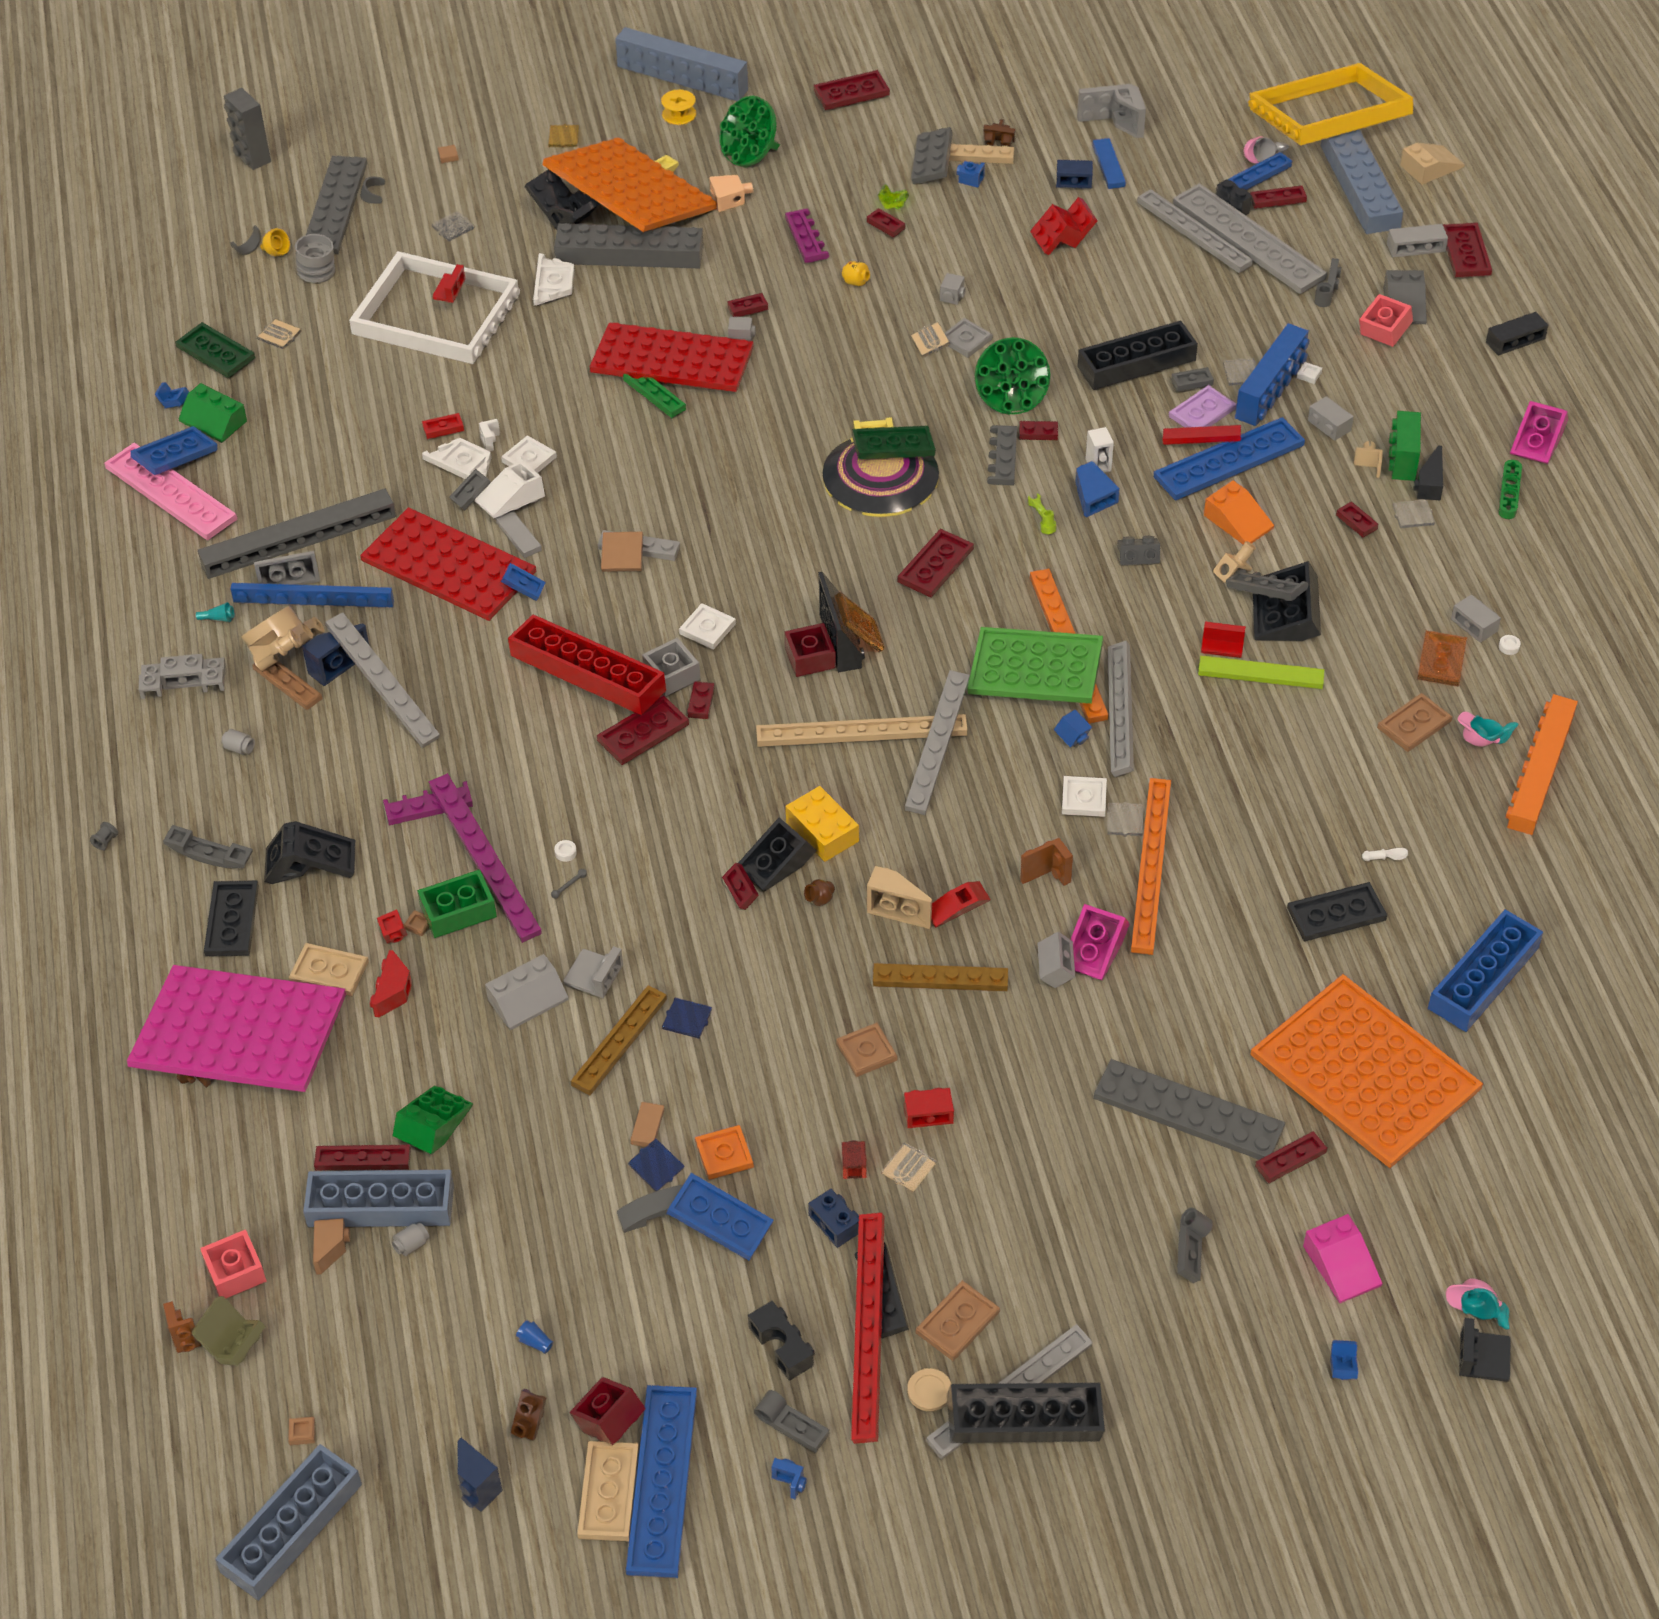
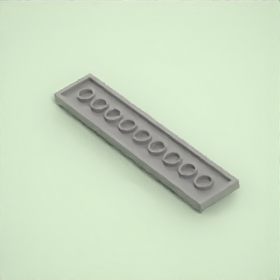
M1200 183L1173 198L1175 206L1250 257L1254 262L1299 294L1327 278V272Z

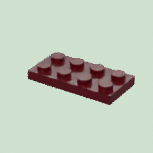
M878 70L813 85L814 92L825 110L890 95V89Z
M1478 222L1442 224L1448 236L1446 250L1454 276H1491L1492 267Z
M940 528L897 576V582L932 598L974 550V543Z
M663 695L642 715L633 713L596 735L597 741L621 765H624L688 726L689 719Z

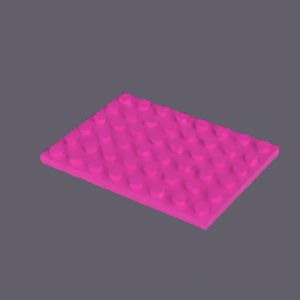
M173 965L127 1059L128 1067L306 1092L346 997L345 988Z

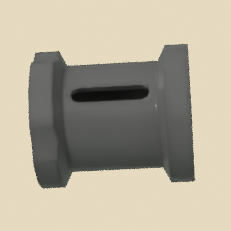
M102 822L99 831L90 837V842L99 850H106L108 842L112 837L114 838L118 835V831L112 824Z

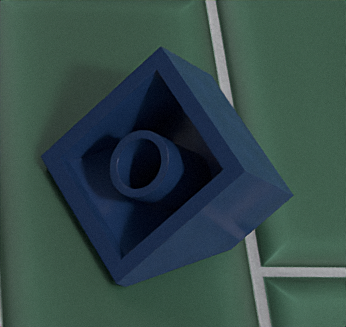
M460 1438L457 1441L459 1487L463 1495L462 1500L470 1508L475 1507L482 1512L503 1491L498 1467L463 1438Z

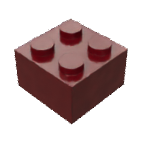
M824 623L784 631L785 650L796 677L836 668L835 650Z
M602 1376L569 1413L583 1433L614 1445L622 1438L628 1428L638 1420L646 1408L632 1388Z

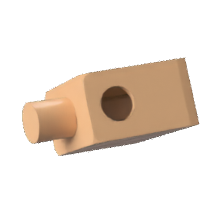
M738 175L709 177L710 192L713 200L717 202L718 212L743 205L745 203V194L753 193L752 183L742 184Z

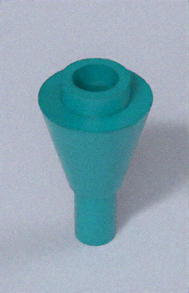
M228 602L208 611L196 612L197 620L210 619L231 622L235 616L234 608Z

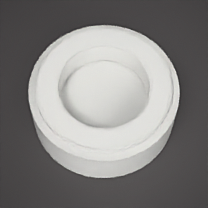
M1505 635L1500 639L1499 649L1504 654L1514 655L1519 651L1521 642L1513 635Z
M562 840L555 845V856L558 860L567 862L576 857V845L572 841Z

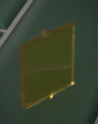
M550 125L548 146L561 148L577 147L579 125Z

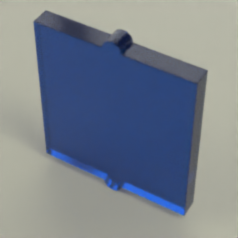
M674 998L670 1009L666 1011L667 1016L662 1029L700 1039L704 1027L708 1026V1018L712 1007Z
M654 1139L644 1149L641 1148L640 1153L628 1162V1165L655 1191L660 1190L668 1182H672L673 1177L685 1167L657 1139Z

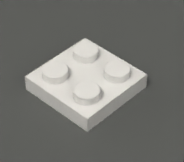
M527 435L501 458L502 462L508 466L523 461L538 473L557 458L556 451Z
M701 603L679 628V634L714 650L736 625V618Z
M1064 776L1062 814L1105 817L1107 778Z

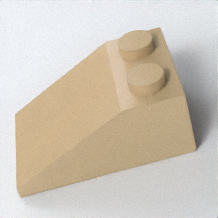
M1415 143L1403 148L1400 166L1421 185L1465 166L1443 145Z
M875 866L867 884V913L930 929L932 898L897 871Z

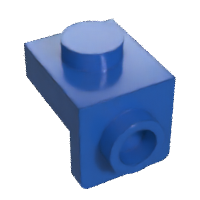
M163 382L155 392V396L164 408L180 407L184 404L189 391L186 387L172 390L166 382Z
M1332 1341L1330 1356L1332 1378L1342 1380L1358 1379L1356 1341Z
M774 1458L771 1466L772 1478L791 1484L790 1495L792 1499L796 1500L798 1493L804 1491L807 1478L804 1477V1467L796 1465L789 1459L781 1460Z

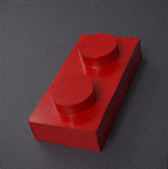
M459 413L422 421L427 439L464 431V425Z

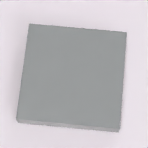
M963 318L944 333L949 341L945 345L967 358L991 341L993 334L966 318Z

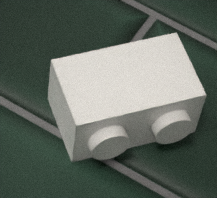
M1106 427L1089 430L1086 447L1087 463L1093 461L1103 472L1112 470L1114 442Z

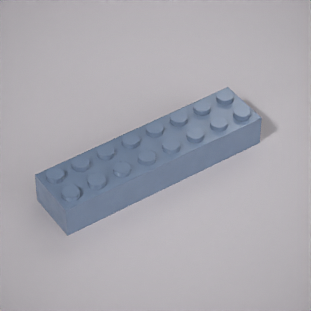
M626 27L615 38L617 66L620 68L735 101L740 100L748 91L747 61Z
M1358 129L1322 139L1320 146L1365 233L1372 234L1401 228L1403 210L1361 131Z

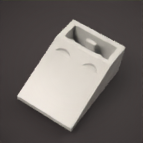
M518 462L506 467L475 499V502L493 518L501 517L507 512L517 510L526 504L536 502L538 499L545 497L542 477L525 462Z

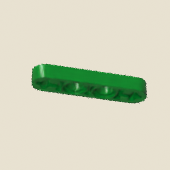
M1507 460L1503 468L1498 513L1504 519H1513L1518 509L1522 464L1517 460ZM1506 481H1514L1516 484H1508ZM1511 494L1514 498H1508L1505 495Z

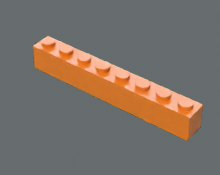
M1553 694L1551 702L1546 701L1543 710L1546 716H1541L1538 728L1541 730H1536L1532 743L1536 744L1535 746H1530L1527 755L1530 761L1525 760L1522 773H1525V775L1519 776L1516 788L1520 789L1519 791H1514L1511 803L1514 805L1513 807L1509 806L1505 818L1509 819L1507 828L1533 835L1578 701Z

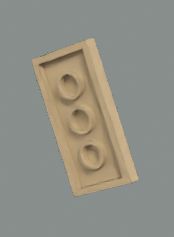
M588 1441L577 1533L578 1539L629 1541L639 1443L616 1442L614 1445L606 1442Z

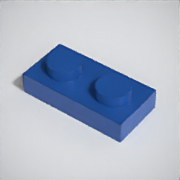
M512 563L508 565L501 580L502 583L535 601L539 598L546 583Z

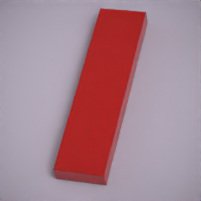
M1241 425L1163 429V445L1241 441Z

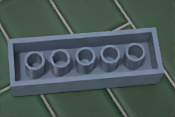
M451 1170L308 1171L303 1211L307 1227H314V1221L344 1219L345 1227L410 1226L411 1224L416 1225L419 1222L423 1226H450L454 1191Z
M319 1444L215 1558L220 1573L259 1601L361 1487L362 1482L358 1470Z

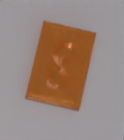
M842 592L837 593L835 599L844 625L880 653L884 650V644L876 620Z
M1426 630L1417 680L1459 687L1467 637Z

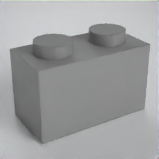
M1327 396L1310 406L1308 421L1334 441L1352 430L1354 416Z
M1471 594L1454 605L1451 620L1481 643L1498 632L1501 617Z
M1056 932L1038 942L1039 976L1043 982L1053 988H1057L1075 978L1072 940L1060 932Z

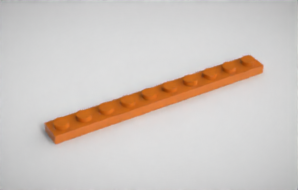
M1050 569L1030 572V580L1051 632L1076 634ZM1095 684L1092 704L1080 703L1086 721L1089 724L1108 720V712Z
M1150 778L1131 953L1153 955L1171 780Z

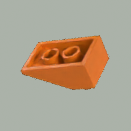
M1234 480L1205 499L1204 516L1243 545L1245 541L1252 544L1274 529V524L1248 490Z

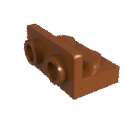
M173 1301L164 1303L168 1328L177 1353L189 1352L200 1347L201 1343L192 1335V1330L195 1327L193 1318L183 1320L181 1309L176 1310Z

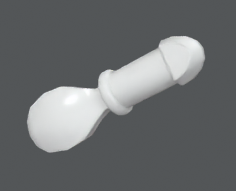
M1394 848L1390 850L1365 851L1362 854V858L1365 861L1385 860L1386 857L1401 860L1408 856V850L1405 848Z

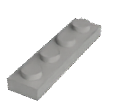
M603 530V531H602V534H601L600 539H599V542H598V549H599V550H602L603 532H614V531H607V530ZM643 536L642 556L671 561L676 560L680 549L679 541Z

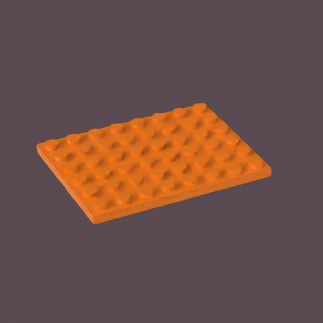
M616 137L608 141L591 144L543 159V166L642 232L715 210L718 206L711 196L690 185L685 179L675 175L674 172L665 170L661 167L660 163L654 162L648 155L641 153L634 146H630L622 138Z
M1344 974L1253 1047L1250 1053L1252 1057L1389 1168H1392L1483 1087V1083Z

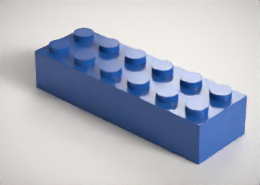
M1290 323L1285 326L1238 390L1235 419L1253 426H1257L1260 420H1264L1267 410L1272 409L1275 399L1281 396L1283 388L1290 384L1291 377L1298 373L1300 365L1306 361L1308 356L1306 349L1310 342V339H1308L1309 330Z
M1505 909L1432 991L1428 1009L1467 1032L1539 949L1543 931Z

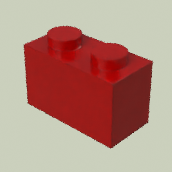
M950 1088L904 1092L907 1129L954 1124V1108Z

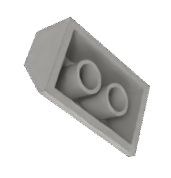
M314 551L254 562L259 584L305 585L320 582Z
M545 954L485 984L488 1001L509 1030L569 1000L556 969Z

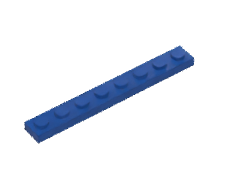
M232 583L230 588L234 603L361 607L394 606L392 588Z

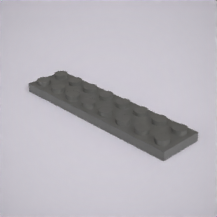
M331 157L306 235L320 234L330 238L333 242L334 254L337 255L339 254L365 173L367 158Z
M1113 1059L1110 1060L1094 1092L1093 1099L1258 1160L1274 1152L1285 1127V1122Z

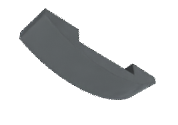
M175 825L171 826L163 840L165 845L184 856L223 868H244L253 852V849L235 843L228 847L195 837L192 830Z
M683 1185L652 1192L617 1210L623 1232L647 1226V1220L667 1215L668 1208Z

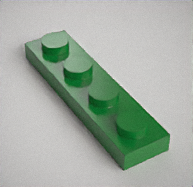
M623 374V381L669 417L673 418L686 410V404L653 378L646 377L645 379L641 377L635 379L628 374Z

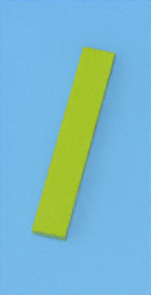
M1200 655L1198 675L1323 689L1325 669Z

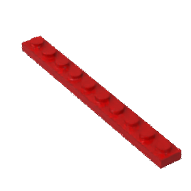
M882 1212L859 1215L851 1440L854 1444L878 1442L885 1216Z

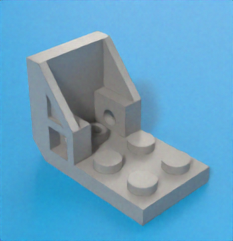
M1132 84L1079 89L1078 122L1112 118L1116 128L1136 138L1144 137L1146 108L1139 87Z

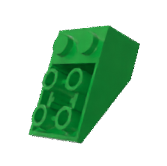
M434 1085L396 1112L392 1136L429 1154H433L447 1142L472 1108L473 1103L461 1096H456L446 1091L442 1087Z

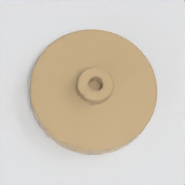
M927 1368L919 1370L912 1375L908 1382V1398L920 1410H940L947 1405V1393L951 1381L946 1374L937 1369Z

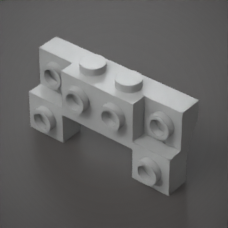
M202 654L162 657L159 664L141 665V675H139L140 697L144 699L146 691H156L157 696L161 697L162 685L164 690L202 686L203 692H208L209 685H219L220 691H225L224 657L203 659Z

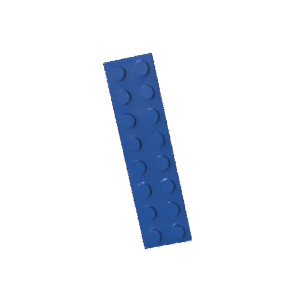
M1281 417L1241 434V441L1222 442L1154 471L1153 477L1176 501L1304 446L1305 439Z
M647 1385L646 1410L644 1411L626 1575L678 1578L697 1388Z

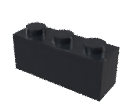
M1533 312L1488 328L1486 343L1499 356L1546 339L1549 325L1537 312Z

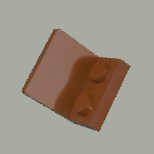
M1060 838L1047 841L1033 850L1026 851L1021 855L1020 881L1022 884H1025L1052 871L1054 878L1059 879L1063 886L1071 883L1072 853Z

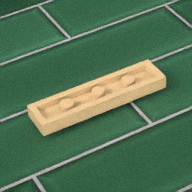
M951 144L949 161L1013 164L1014 147Z

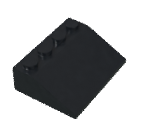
M1307 561L1263 575L1265 577L1275 575L1280 580L1290 578L1293 579L1294 583L1299 584L1305 581L1308 582V588L1292 601L1276 597L1271 598L1262 594H1253L1255 640L1304 641L1320 636L1318 576L1310 562Z
M818 572L819 615L835 650L837 671L839 673L861 669L865 653L863 647H859V634L854 632V619L849 617V604H845L843 596L823 572Z

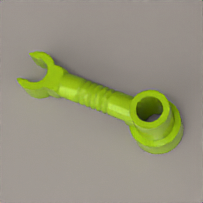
M1037 494L1036 499H1032L1028 495V505L1035 508L1042 517L1040 522L1041 532L1044 534L1056 532L1054 512L1044 508L1041 503L1040 494Z

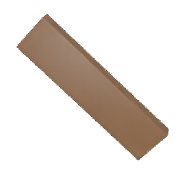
M280 662L275 663L265 671H261L255 663L252 665L256 672L306 710L323 699L321 693Z

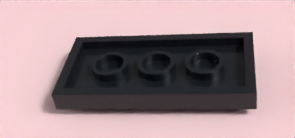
M258 880L214 881L204 945L205 957L250 956L259 889Z
M1370 882L1289 902L1287 905V909L1304 942L1387 920V913Z

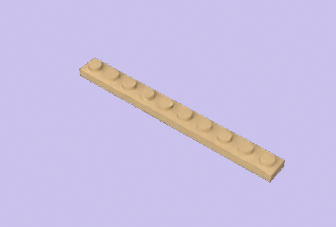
M966 714L958 715L951 736H967ZM934 716L756 725L757 747L927 738Z

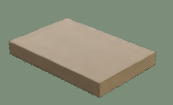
M305 943L289 976V980L345 988L346 995L353 996L369 960L366 956Z

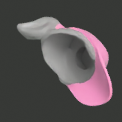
M1260 136L1249 140L1245 144L1244 155L1249 162L1258 164L1275 155L1276 152L1287 150L1289 145L1282 142H1273L1270 138Z

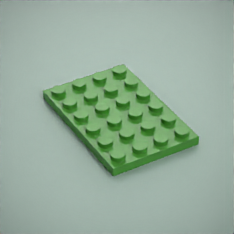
M981 627L967 688L968 694L1092 704L1103 646V636Z

